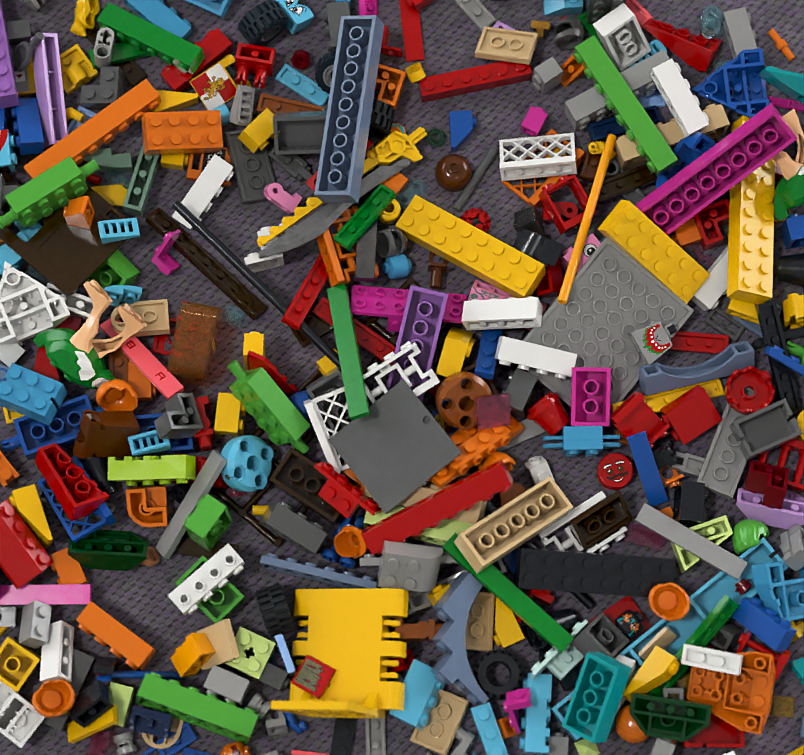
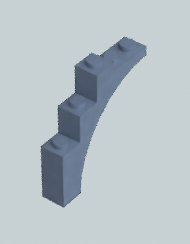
M470 572L459 574L433 607L437 612V617L445 623L432 638L436 643V648L444 654L431 671L436 675L435 679L441 684H453L457 690L463 691L467 695V700L472 704H485L489 698L479 687L472 674L465 645L469 611L483 585Z

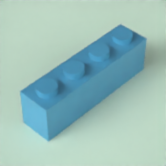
M123 0L142 19L184 40H187L193 34L192 25L186 19L182 20L179 18L178 13L172 7L168 8L164 5L165 2L163 0Z

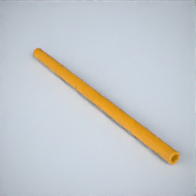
M608 134L557 300L560 304H567L617 139L613 134Z

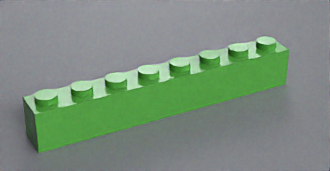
M593 35L577 45L574 49L575 54H573L576 62L583 65L585 68L584 73L589 80L592 79L595 83L594 88L597 93L604 96L607 108L610 111H614L616 121L620 126H624L628 139L631 142H635L637 145L636 150L641 157L644 156L647 160L646 164L652 173L655 172L658 176L676 165L678 158L596 37Z

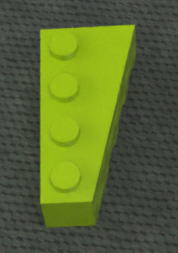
M161 455V458L159 456H143V458L124 456V459L108 457V480L126 483L127 487H137L138 483H142L143 486H154V482H159V485H171V481H176V484H188V480H196V457L190 455Z

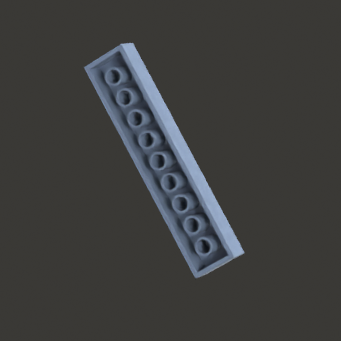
M377 15L341 16L314 193L323 203L359 202L384 31V23Z

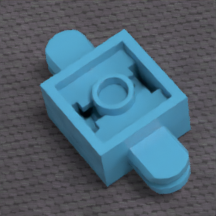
M564 426L560 431L561 436L543 437L544 442H561L543 444V449H561V454H566V457L569 458L577 457L579 454H585V457H596L603 448H620V443L617 442L603 443V441L620 440V435H603L602 426Z

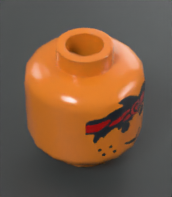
M236 741L224 745L220 755H251V751L248 745L245 746L242 741Z

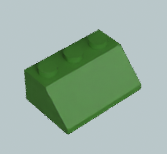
M117 249L87 281L90 282L94 279L103 289L114 285H131L140 271Z

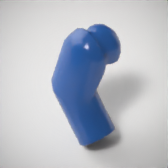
M283 712L287 725L296 733L301 734L308 729L304 720L298 722L294 714Z

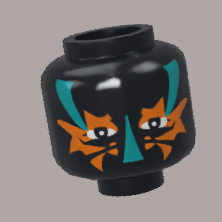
M626 610L615 619V626L628 639H632L643 630L641 622L644 619L638 611L634 613L631 610Z

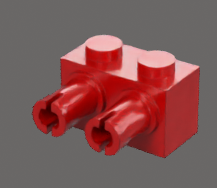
M239 43L235 56L236 71H238L235 83L240 85L242 81V85H246L248 74L253 73L256 74L253 86L258 88L260 83V89L265 88L267 76H273L276 64V49Z

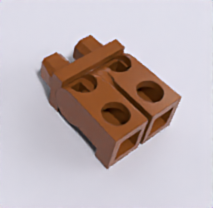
M403 618L395 619L400 621V626L394 627V632L400 633V638L394 639V641L423 642L427 640V643H433L432 638L443 624H435V619H429L428 622L419 621L417 624H403Z

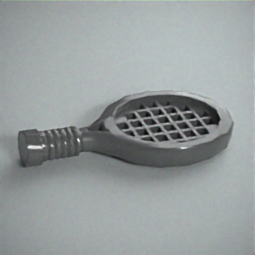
M37 32L30 43L24 41L17 45L12 55L14 71L22 72L27 68L31 61L34 47L44 39L42 33Z

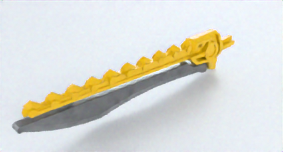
M420 126L408 136L399 131H393L371 148V150H368L366 154L367 159L364 161L363 175L376 166L380 167L362 179L359 198L396 173L409 167L410 162L415 163L422 160L423 156L420 155L415 144L427 136L424 128ZM308 197L306 207L295 208L293 212L295 216L283 217L281 221L282 226H271L269 236L258 237V246L264 247L283 232L285 233L260 251L258 257L262 259L283 253L315 239L323 234L353 203H328L291 229V226L324 204L317 197Z

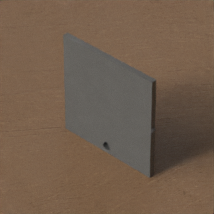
M401 380L369 406V416L351 421L329 439V442L385 514L391 512L421 486H425L427 481L462 454L404 380Z

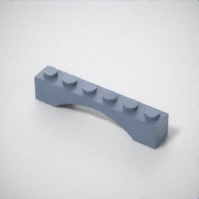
M748 341L728 345L715 357L694 366L670 367L658 362L639 366V385L645 395L648 396L727 377L736 369H743L748 366L755 367V351Z

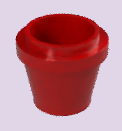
M551 391L527 410L529 413L527 418L533 420L550 436L554 435L571 421L559 399V394L557 392L552 393Z

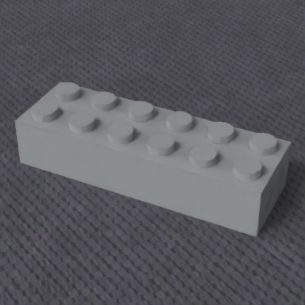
M663 49L620 72L638 100L641 96H649L656 91L657 87L649 73L652 68L670 60V58ZM594 87L565 102L564 113L575 132L579 129L580 131L586 130L588 124L602 121L607 117L606 115L612 112L615 114L613 110L610 111L604 102L606 99L602 94L599 95Z

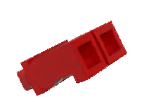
M208 396L197 397L194 399L203 429L195 434L194 438L196 443L199 442L201 451L204 452L213 450L212 440L215 439V434L206 410L211 409Z

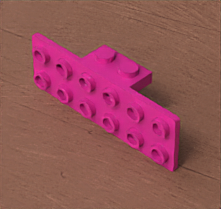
M353 285L350 305L351 312L355 315L388 317L387 331L399 332L409 290ZM448 293L442 322L463 324L462 313L464 301H466L465 294Z

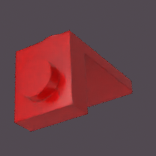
M532 589L531 591L527 590L525 594L531 600L535 598L549 606L554 599V596L551 595L552 592L549 590ZM515 614V618L518 624H520L522 619Z

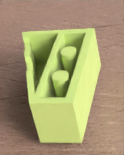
M726 515L689 528L716 545L721 544L733 534ZM670 542L681 573H684L700 560V558Z

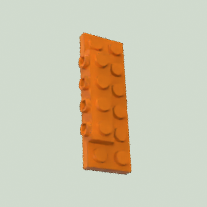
M499 404L492 406L491 412L481 423L470 430L459 429L449 436L462 454L432 477L430 481L441 489L458 476L466 474L474 465H479L487 456H492L501 446H506L511 439L523 432L524 426L506 410H503Z

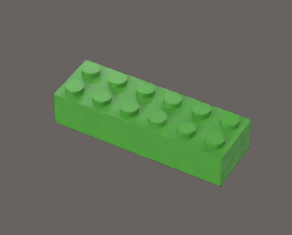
M157 673L145 674L137 694V704L158 712L171 714L176 719L232 740L242 741L247 745L258 718L254 710L244 708L243 710L236 707L237 705L231 701L217 700L218 697L207 693V695L199 693L198 689L190 686L188 688L182 687L178 681L172 679L166 681L161 679L162 676Z

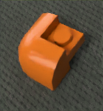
M139 486L126 489L127 511L135 523L142 527L168 526L169 509L166 486Z

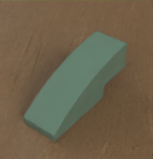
M111 148L98 149L94 154L84 157L81 164L85 165L94 159L102 171L134 172L131 153L113 155Z

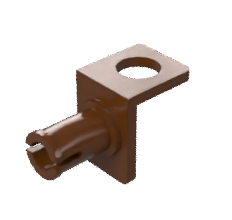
M430 251L428 271H431L430 288L441 289L442 275L447 273L448 261L444 259L443 264L433 263V257L436 254Z

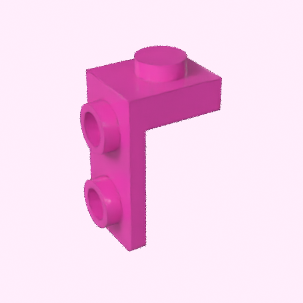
M179 229L174 232L170 231L163 237L164 242L155 249V255L151 260L167 276L176 272L181 266L168 254V251L181 233Z
M530 688L506 692V701L503 702L505 712H509L510 725L515 728L517 734L521 733V719L517 709L531 707Z

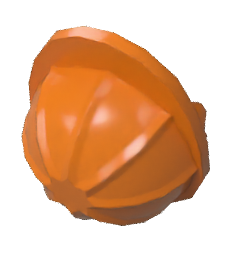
M354 526L343 527L334 539L336 552L341 557L358 558L364 555L367 551V545L361 536L363 530Z

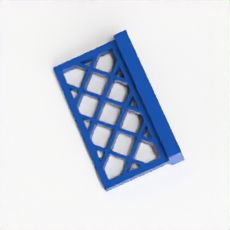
M71 457L72 462L77 467H81L85 471L84 474L90 479L78 457ZM43 477L37 481L73 543L106 524L110 526L116 522L105 502L96 508V511L86 516L85 522L64 519L62 506L53 502L55 499L52 490L44 487V484L47 483L45 478ZM91 514L99 516L101 521L95 524L89 523ZM73 526H83L82 532L74 536L72 533Z

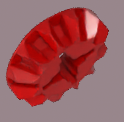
M474 207L466 210L461 216V220L472 225L473 222L470 220H474L478 215V222L481 224H476L474 227L487 233L491 222L488 213L481 208Z

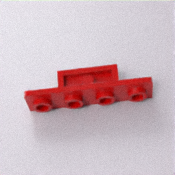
M320 462L314 465V468L328 479L318 495L347 519L351 518L359 505L372 516L381 512L382 509L375 500L366 497L359 487L349 483L346 476L338 474L330 463Z

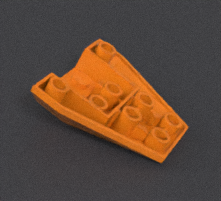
M756 651L736 653L743 655L740 675L692 666L687 699L693 702L712 705V714L741 731L759 735L762 733L770 713L776 675L773 655Z

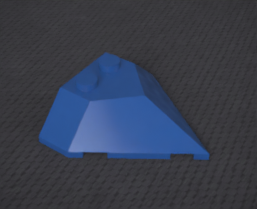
M762 48L741 51L736 58L730 62L728 61L708 76L703 83L692 88L691 91L718 104H722V106L748 118H752L770 104L769 99H767L765 79L759 76L760 72L764 69Z
M701 132L681 139L673 149V153L678 158L677 164L657 176L656 189L716 145L715 141ZM728 190L722 195L724 197L730 196V191Z

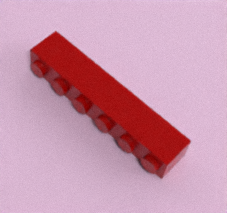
M501 61L424 77L418 81V89L421 101L424 103L531 80L532 71L528 64Z

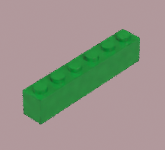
M111 3L106 5L97 18L100 29L110 28L119 41H126L135 49H142L151 57H158L167 65L172 64L183 73L189 72L194 74L205 58L201 47Z

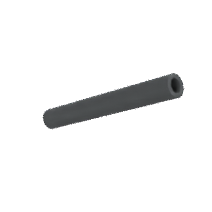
M490 147L472 175L470 182L452 206V209L457 212L462 210L498 154L499 150L496 147Z

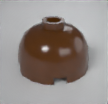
M458 154L444 156L435 168V179L438 185L449 192L463 190L472 177V168L469 161L464 156Z

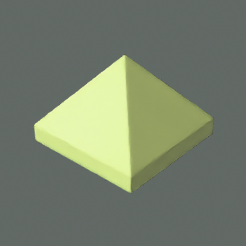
M586 739L574 743L579 755L600 754L596 743H591Z

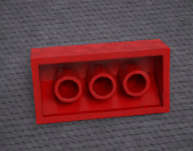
M6 499L0 503V567L15 588L19 589L43 572L53 563V560L9 500Z

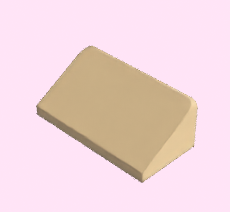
M665 626L638 655L646 660L656 645L664 650L677 635L669 626Z

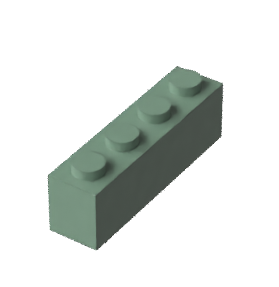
M144 143L142 144L123 203L125 213L143 217L162 155H144Z

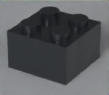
M681 481L674 488L673 520L690 528L701 524L706 519L707 509L704 508V501L707 500L708 489H705V483Z

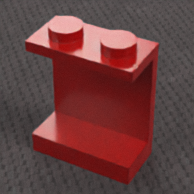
M634 391L610 415V422L626 439L628 436L645 431L652 449L653 443L658 438L661 439L667 434V429L670 425L664 423L646 404L644 401L645 397L640 392Z

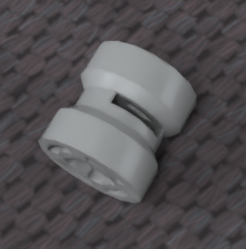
M256 693L246 708L254 710L258 718L263 720L267 711L271 710V702L264 701L262 696Z
M132 732L113 737L114 743L118 747L116 750L117 755L137 752L136 745L132 741L134 738Z

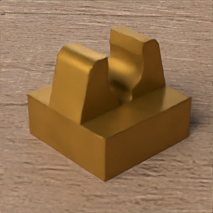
M532 20L530 29H536V33L539 36L538 39H543L544 30L550 29V22Z

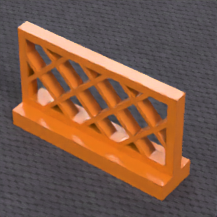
M551 129L546 135H556L558 133ZM563 140L561 143L566 146L569 142ZM575 147L576 167L578 168L585 160V152ZM537 148V149H536L535 151H533L532 153L535 154L536 151H541V150ZM528 156L524 160H529L531 157ZM564 175L547 177L544 183L537 184L536 178H533L534 184L523 185L522 179H520V185H511L508 181L501 182L526 202L534 212H537L543 204L539 198V194L543 191L542 188L549 183L553 185L558 183V179ZM534 188V194L528 198L523 194V189Z

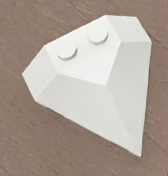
M5 261L0 281V345L19 343L34 337L41 331L55 328L71 316L62 296L50 291L46 286L22 271L20 272Z

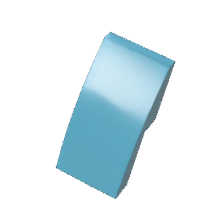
M114 285L104 288L105 292L113 300L110 305L117 307L120 302L132 304L139 301L142 294V287Z

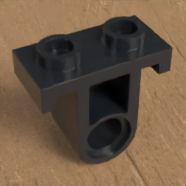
M670 437L658 438L653 443L654 446L651 450L659 471L667 464L671 467L676 463V452L673 449L675 445Z

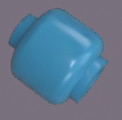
M404 254L386 258L385 263L382 264L383 273L387 274L390 279L406 278L412 270L411 260Z

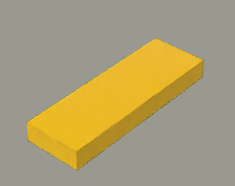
M116 704L85 728L75 721L68 723V742L74 744L117 724Z

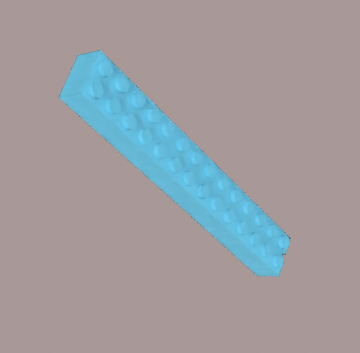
M764 537L760 539L758 546L749 548L739 556V558L747 562V565L738 580L722 571L719 572L689 597L690 609L684 618L673 622L661 619L618 654L636 661L634 676L645 662L638 653L665 626H669L677 635L664 649L674 656L725 594L738 605L743 597H753L757 594L751 565L782 561L783 572L789 568L778 554L773 558L769 557L775 550ZM743 578L745 580L750 579L753 587L742 596L735 592L736 583ZM573 692L551 709V713L561 725ZM565 729L574 742L580 738V736Z

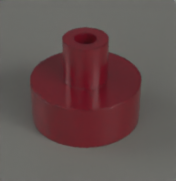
M301 49L296 50L291 58L292 65L297 69L307 68L311 60L310 54Z

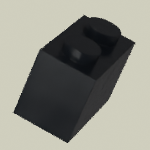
M99 680L94 682L75 697L74 704L70 709L71 719L83 728L87 727L114 706L111 689Z

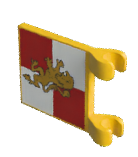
M228 54L222 60L189 81L208 111L235 97L237 86L225 69L226 66L235 62V58L231 54ZM247 80V84L244 86L251 87V83Z

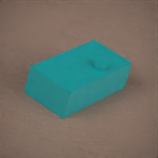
M587 652L562 727L591 743L606 742L632 668L601 652Z

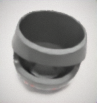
M565 16L557 21L554 27L556 36L553 39L555 46L559 49L568 50L574 49L583 42L584 26L578 18Z
M395 228L384 229L377 233L376 252L380 257H394L403 254L407 249V237L401 230Z

